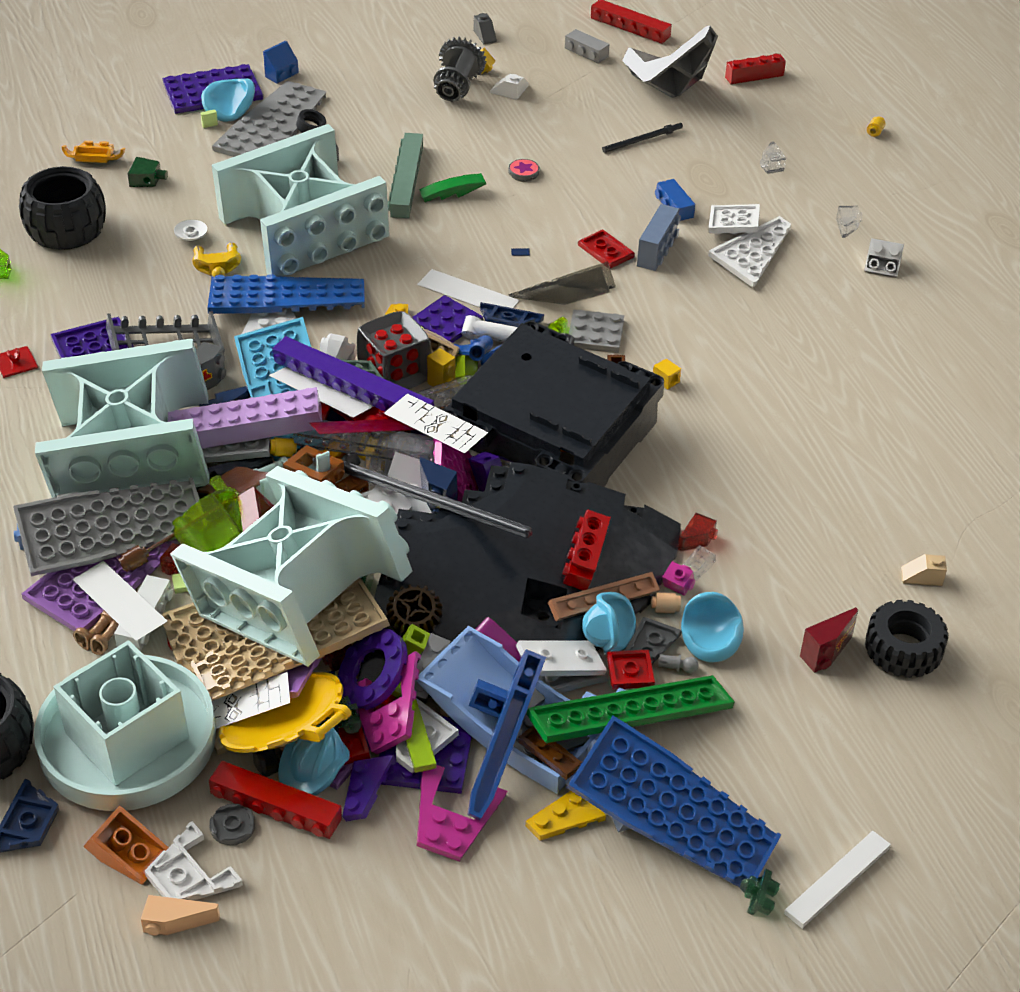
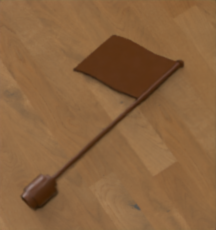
M235 467L198 489L197 493H207L229 500L151 547L145 549L144 546L140 548L137 545L123 553L121 558L118 559L121 567L127 573L143 566L148 562L147 558L150 557L148 552L238 499L237 496L250 488L260 486V480L266 478L269 472H260L247 467Z

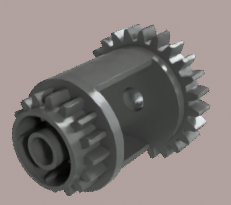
M453 37L452 40L448 39L447 42H444L440 49L439 61H442L441 66L445 67L437 70L433 82L436 93L446 101H458L466 96L470 89L468 78L471 80L473 76L477 78L484 71L487 62L485 61L486 56H483L484 51H480L481 47H476L477 43L472 44L471 39L467 41L466 37L463 40L458 37L456 40Z

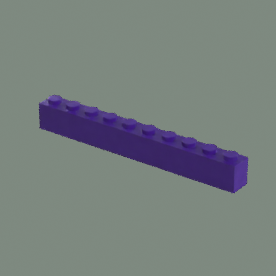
M287 336L272 348L274 362L357 398L386 412L406 394L434 406V401Z

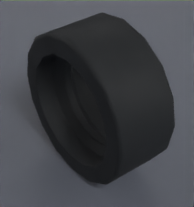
M305 109L299 113L296 127L303 133L326 125L327 121L320 112L313 109ZM306 121H312L318 126L308 124Z

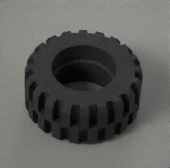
M896 600L894 603L890 601L885 603L884 606L878 607L871 615L865 638V648L869 657L873 659V662L878 667L881 666L883 671L887 673L892 672L894 676L898 677L900 675L905 676V678H912V676H916V678L922 677L924 673L927 675L938 668L943 660L949 638L948 628L945 622H943L942 617L939 614L936 615L935 610L931 607H925L923 603L919 602L917 604L913 600H907V602ZM893 635H909L916 638L920 643L903 642Z

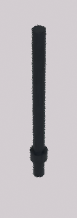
M669 124L664 126V128L604 146L602 151L606 153L656 136L668 135L675 130L682 129L683 124Z

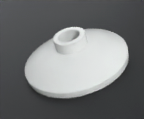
M185 220L178 223L174 228L175 236L186 241L200 239L207 233L206 224L199 220Z

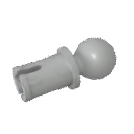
M660 654L658 667L677 669L678 672L679 668H683L688 673H694L698 669L699 663L693 657H687L682 660L681 655L676 657Z

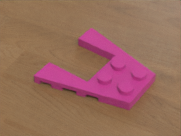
M416 651L408 655L407 665H403L400 674L403 676L401 679V698L374 711V708L368 710L364 708L357 709L371 752L377 755L411 738L414 718L412 702L416 700L417 694L414 686L415 680L419 678L417 662L421 660V654ZM367 678L357 682V684L361 687L368 686L372 683V681Z
M436 765L435 769L422 771L416 846L460 862L475 841L477 835L482 831L487 821L506 797L508 791L497 788L494 799L480 820L465 817L432 804L445 769Z

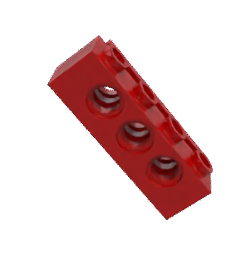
M587 510L584 517L580 516L576 528H579V532H575L572 543L575 546L570 548L567 556L570 562L569 564L566 563L562 574L565 575L563 584L583 591L588 589L597 567L611 517L591 510Z

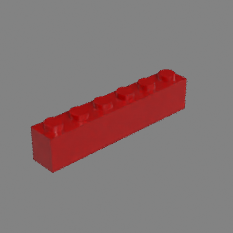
M598 0L591 5V18L661 44L671 37L672 24L605 0Z
M221 761L209 779L210 794H213L216 798H223L234 804H240L258 814H265L276 821H283L297 829L312 832L318 837L330 839L342 820L341 805L225 761Z

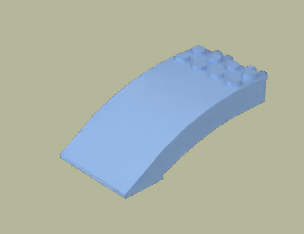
M468 626L419 674V678L416 681L459 726L485 748H488L499 718L470 707L471 695L478 679L509 691L519 662L503 649L502 644ZM538 678L535 689L545 697V702L542 705L569 701L568 698ZM601 733L587 735L590 739L583 746L575 748L570 753L583 762L587 756L586 750L590 742L597 740ZM514 746L507 761V764L556 794L566 784L568 785L575 775L573 774L569 779L565 780L544 762L539 763Z

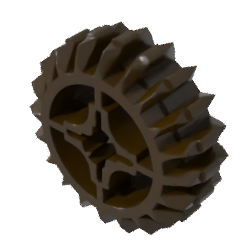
M409 583L407 589L401 586L400 592L395 590L393 596L389 597V603L386 605V618L389 619V625L393 626L395 632L400 630L402 636L411 624L428 633L429 630L434 631L436 625L440 624V618L443 616V605L440 602L439 595L435 596L434 589L428 591L427 585L423 589L420 588L419 583L416 587H412ZM423 602L430 607L431 612L427 611V608L423 606ZM397 611H402L406 615V619H403Z

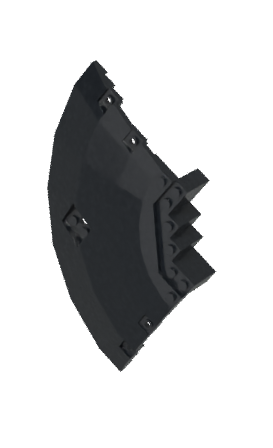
M510 462L509 467L491 465L485 491L465 489L462 503L530 526L532 528V535L529 538H523L443 508H439L438 514L398 509L397 521L394 523L398 534L409 546V552L406 555L413 572L402 582L381 574L374 599L386 616L388 599L390 596H393L395 590L400 592L401 586L407 589L409 583L412 587H416L419 583L422 589L427 585L428 591L434 589L435 596L439 595L440 602L443 605V616L440 618V624L436 625L434 631L429 630V633L451 642L468 626L476 629L486 617L495 621L517 643L518 641H589L582 629V622L586 613L555 621L548 604L551 599L583 591L563 584L565 575L562 574L565 564L570 562V559H567L569 550L575 546L572 543L575 532H579V528H576L580 516L584 517L586 511L591 510L611 517L597 567L588 589L653 572L658 586L661 585L664 573L671 562L677 557L681 523L645 504L644 508L625 505L626 494L591 482L568 481V475L515 462ZM655 594L630 600L635 615L638 612L641 613L651 604V597L655 596ZM423 602V606L427 608V611L431 612L430 607ZM398 610V614L403 619H406V615L403 614L402 611ZM541 616H545V617H547L548 619L545 620V621H542V620H540V619H538V618L541 617ZM389 625L385 627L386 629L394 631L393 626ZM400 630L397 631V632H395V633H397L399 636L403 637V636L400 634ZM594 645L596 651L601 649L600 647ZM374 650V653L370 652L364 657V662H361L358 682L367 678L373 683L380 676L385 664V654L383 651Z

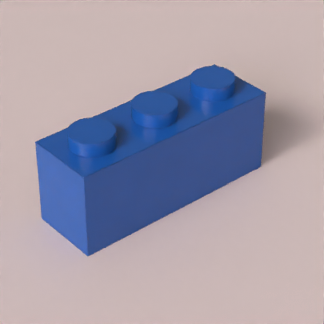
M675 179L657 182L655 196L662 204L679 208L680 221L694 218L696 204Z

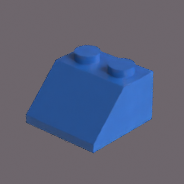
M286 40L263 51L265 77L277 84L299 73L298 59Z

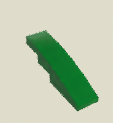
M482 173L468 174L435 182L419 189L425 203L440 196L441 200L454 194L460 198L486 185V181Z

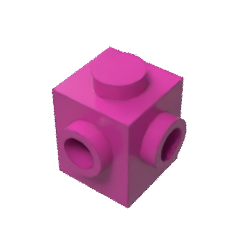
M673 561L662 577L665 587L683 596L686 595L688 590L691 591L695 585L692 569L686 565L681 566Z

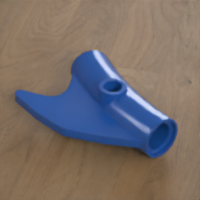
M483 335L480 338L471 339V344L468 345L454 344L460 348L458 354L469 355L472 360L480 361L484 358L485 353L493 347V339L488 335Z

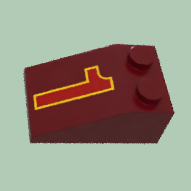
M856 607L805 629L800 657L814 673L829 668L851 640L858 614Z

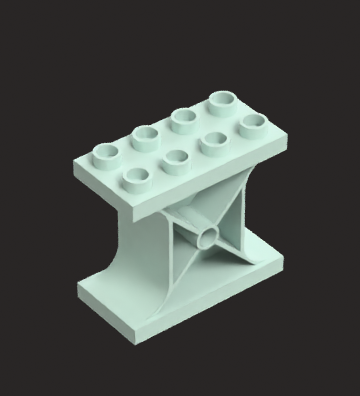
M329 124L212 164L218 215L224 225L248 216L260 219L267 275L273 274L281 277L292 275L299 270L323 263L325 260L352 252L354 249L380 241L389 236L386 182L381 176H377L358 184H350L338 177L335 130Z
M193 338L43 361L42 372L62 427L77 424L74 432L66 438L36 443L35 455L52 498L73 492L81 493L99 490V493L109 492L111 488L125 490L130 489V486L138 485V488L150 486V483L156 482L157 485L169 484L171 480L184 482L189 481V478H193L195 487L205 486L209 483V472L193 418L168 422V412L199 406V404H208V392Z
M277 466L266 475L277 501L274 507L223 548L211 552H201L182 544L171 553V556L201 617L309 666L320 656L307 626L310 620L354 581L365 575L381 573L402 582L413 571L406 555L409 552V546L398 534L394 523L397 521V514L391 505L385 501L376 503L365 499L359 492L354 490L349 493L338 489L327 480L319 482L311 479L300 470L292 472Z

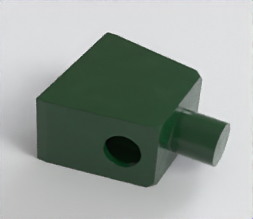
M141 157L135 158L127 173L129 187H155L159 179L167 180L168 171L161 170L159 161Z

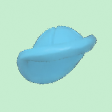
M248 78L213 82L202 93L203 107L205 111L216 110L217 120L234 121L240 118L252 105L255 86L252 80Z

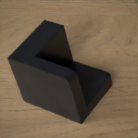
M275 749L252 752L254 765L260 775L268 777L278 772L280 760L275 753Z

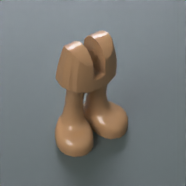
M104 610L100 614L99 621L90 631L82 627L77 628L73 632V637L83 649L89 650L91 648L94 654L102 655L107 651L108 641L115 633L119 624ZM106 627H108V628L106 629V631H105L102 635H100V633H101Z

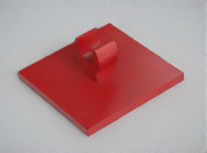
M28 346L0 353V373L3 378L38 368Z

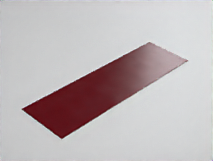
M396 419L309 422L318 434L417 430Z

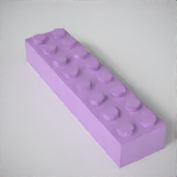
M315 387L168 412V422L193 418L200 445L203 449L315 430L309 422H322V410L318 390Z

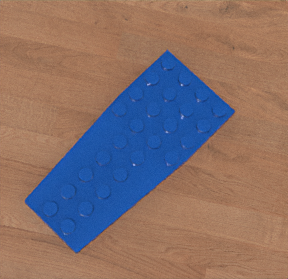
M273 274L267 276L216 275L211 278L207 307L208 314L210 311H213V314L282 312V308H291V311L295 312L299 311V307H309V311H316V307L325 306L327 310H333V307L341 305L344 309H351L354 305H361V308H365L364 279L281 277Z
M612 716L567 788L623 825L749 892L779 841L781 834L779 832L776 834L765 826L766 822L759 818L757 820L746 812L748 809L743 805L738 806L728 798L729 795L723 790L719 792L710 785L711 782L704 776L702 778L692 771V767L673 753L617 717Z

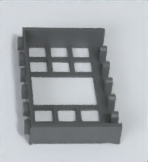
M213 311L209 312L208 324H199L198 316L192 315L190 324L181 325V316L175 315L173 325H164V318L159 315L156 317V325H146V317L140 316L138 326H128L129 320L127 316L121 317L120 326H114L111 313H107L106 330L112 351L120 350L119 345H127L128 348H132V344L149 345L146 334L177 333L178 340H185L182 338L181 333H193L195 337L193 342L197 344L198 348L203 342H213V345L223 347L224 355L225 349ZM210 332L211 338L199 339L198 333ZM116 334H125L126 340L117 341ZM129 334H142L143 340H130Z

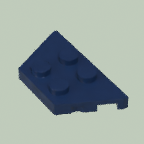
M480 302V311L487 322L518 327L521 323L524 324L529 321L536 323L544 321L545 314Z
M24 779L0 823V853L41 846L59 811L58 804L53 799L46 797V794L41 789L37 790L32 786L31 781L28 779Z

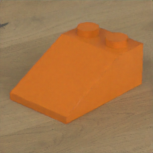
M120 805L83 846L100 862L141 885L147 880L145 870L163 850L166 851L169 848Z

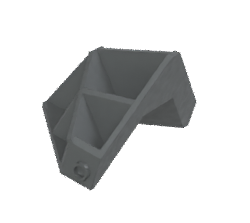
M707 26L670 56L660 58L630 47L622 61L631 71V75L672 98L678 97L703 78L718 35L711 26Z

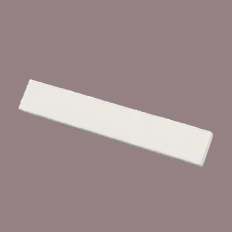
M872 831L788 906L784 914L803 929L890 849L891 844Z

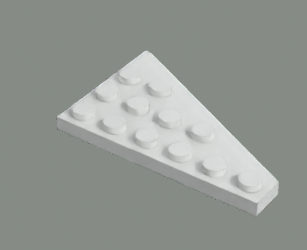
M779 216L760 225L758 232L753 234L744 233L709 250L708 256L753 288L789 232L791 223Z

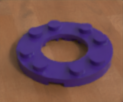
M383 628L381 631L374 632L356 641L346 650L337 676L343 686L341 700L345 704L356 710L359 708L368 710L381 704L393 693L403 677L400 675L403 665H407V647L401 636L390 629ZM374 650L383 651L385 654V664L380 676L368 686H359L356 676L360 671V662H364V657L370 652L374 653Z

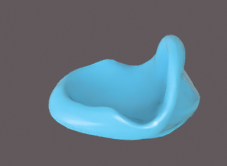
M617 592L600 593L596 596L597 604L593 605L584 615L582 629L585 637L593 645L603 648L604 654L607 655V652L623 651L626 649L636 630V617L632 604L624 595Z
M705 592L694 596L687 603L682 616L681 630L686 647L695 657L705 662H720L730 658L740 647L743 639L744 625L739 610L728 597L717 592Z
M332 728L327 732L325 738L320 742L297 739L287 744L279 763V782L315 796L330 786L341 767L350 758L348 748L342 742L335 729Z

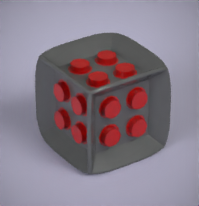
M403 311L393 312L373 319L358 328L356 339L358 360L371 361L383 379L406 389H411L427 381V356L432 353L431 343L423 328L409 314Z

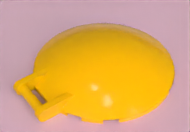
M312 672L299 697L290 698V703L226 726H220L219 738L221 744L233 752L249 753L275 749L297 739L320 742L325 738V734L334 726L351 716L350 709L345 705L339 704L343 695V686L339 678L326 672ZM327 717H330V719L327 720L323 725H321L319 728L317 727Z

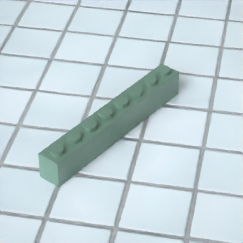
M405 133L404 139H401L399 156H397V165H395V174H393V183L391 184L388 201L390 217L410 218L423 151V134Z

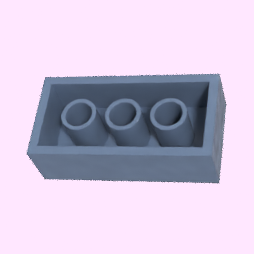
M660 204L639 239L638 267L656 271L658 266L662 265L664 256L668 254L669 247L673 246L674 239L679 235V229H677L681 219L679 208Z

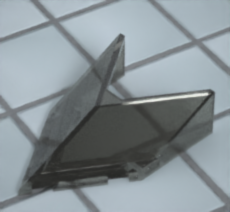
M607 261L557 277L550 282L545 281L510 293L509 297L566 305L610 293L609 289L615 288L616 285L609 262Z

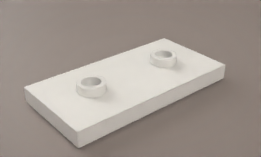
M518 641L516 645L521 656L528 649L546 657L540 676L605 675L607 671L594 645L590 641Z

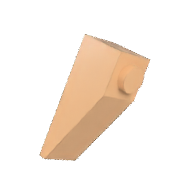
M148 895L141 923L144 933L150 935H170L218 922L220 920L219 905L216 903Z

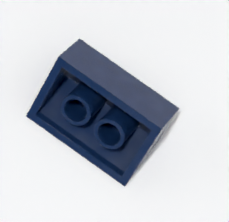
M421 457L419 461L422 488L458 501L457 471ZM427 503L431 512L438 514L440 507Z

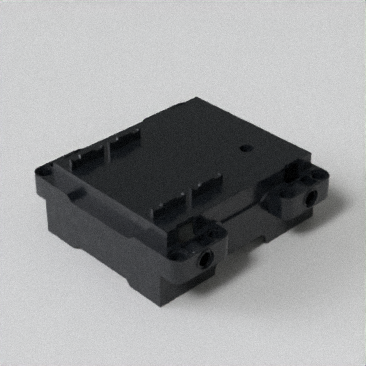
M529 321L524 324L521 323L455 394L452 402L444 411L488 432L470 448L479 454L487 452L496 456H502L515 463L530 464L568 475V481L591 482L605 487L609 477L636 444L641 442L657 423L658 402L664 395V379L660 375L632 363L621 361L616 364L569 343L568 336L536 322ZM560 449L574 455L573 466L560 461Z

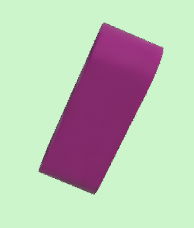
M486 617L475 630L502 644L503 649L519 662L521 655L516 647L517 642L495 621Z

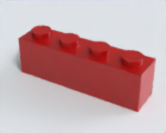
M775 53L773 55L729 61L726 64L725 78L732 85L784 76L786 60L781 54Z

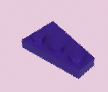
M394 755L354 761L342 814L346 822L367 818L378 797L376 792L381 783L386 782L390 766H394L397 761Z

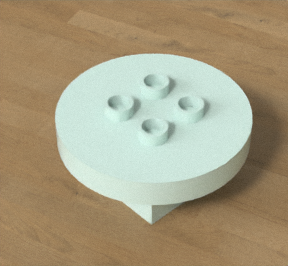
M129 640L53 686L54 689L43 702L36 718L34 728L35 747L42 771L49 783L67 799L88 808L104 811H115L119 805L126 811L144 808L177 794L187 787L204 769L213 752L216 740V724L211 697L200 679L178 663L161 657L142 654Z

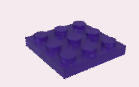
M443 295L412 317L424 329L442 336L451 343H454L463 336L461 332L467 316H476L483 321L482 315L446 295Z

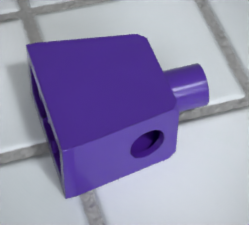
M482 452L468 458L478 489L483 492L486 488L491 465L502 466V463L498 456Z

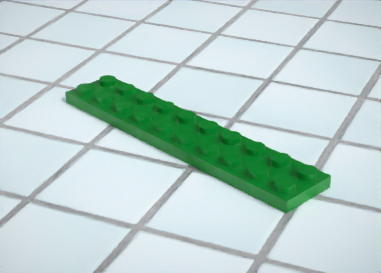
M711 675L529 707L526 715L545 743L602 733L612 716L617 717L631 727L732 709L735 701L717 679Z

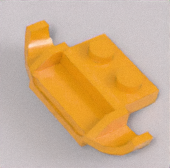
M87 140L79 146H75L73 152L68 150L67 145L61 146L63 153L67 157L75 158L77 162L107 163L109 160H118L125 153V148H122L120 153L113 154L114 144H109L107 141L93 143V141Z

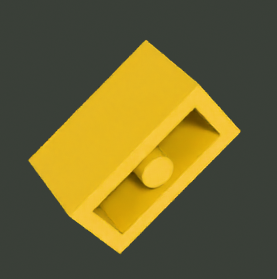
M441 348L428 355V384L442 393L451 389L456 382V357Z

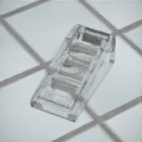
M699 545L683 564L697 570L696 572L693 571L695 582L715 563L716 554Z

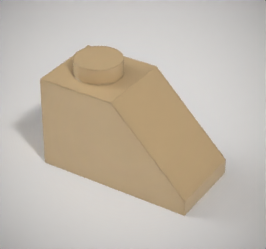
M925 554L902 566L903 584L943 586L947 572L945 556Z

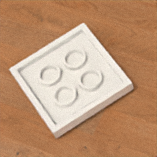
M760 204L711 205L709 233L719 235L722 233L753 234L758 232Z

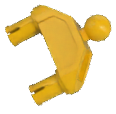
M231 243L227 245V252L204 254V248L199 246L198 250L196 246L193 249L194 257L192 258V263L198 271L214 277L216 275L225 276V274L240 264L241 255L235 243H232L233 247H231Z

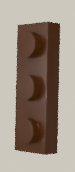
M534 725L518 737L519 744L565 780L575 774L582 764L579 759L557 742L545 743Z

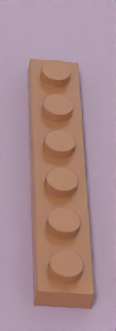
M653 572L551 599L548 604L555 621L587 613L593 605L597 604L596 596L600 593L617 592L624 595L630 601L655 594L660 591Z

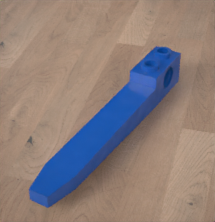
M528 649L521 656L470 794L467 815L477 820L482 818L494 799L546 659L545 656Z

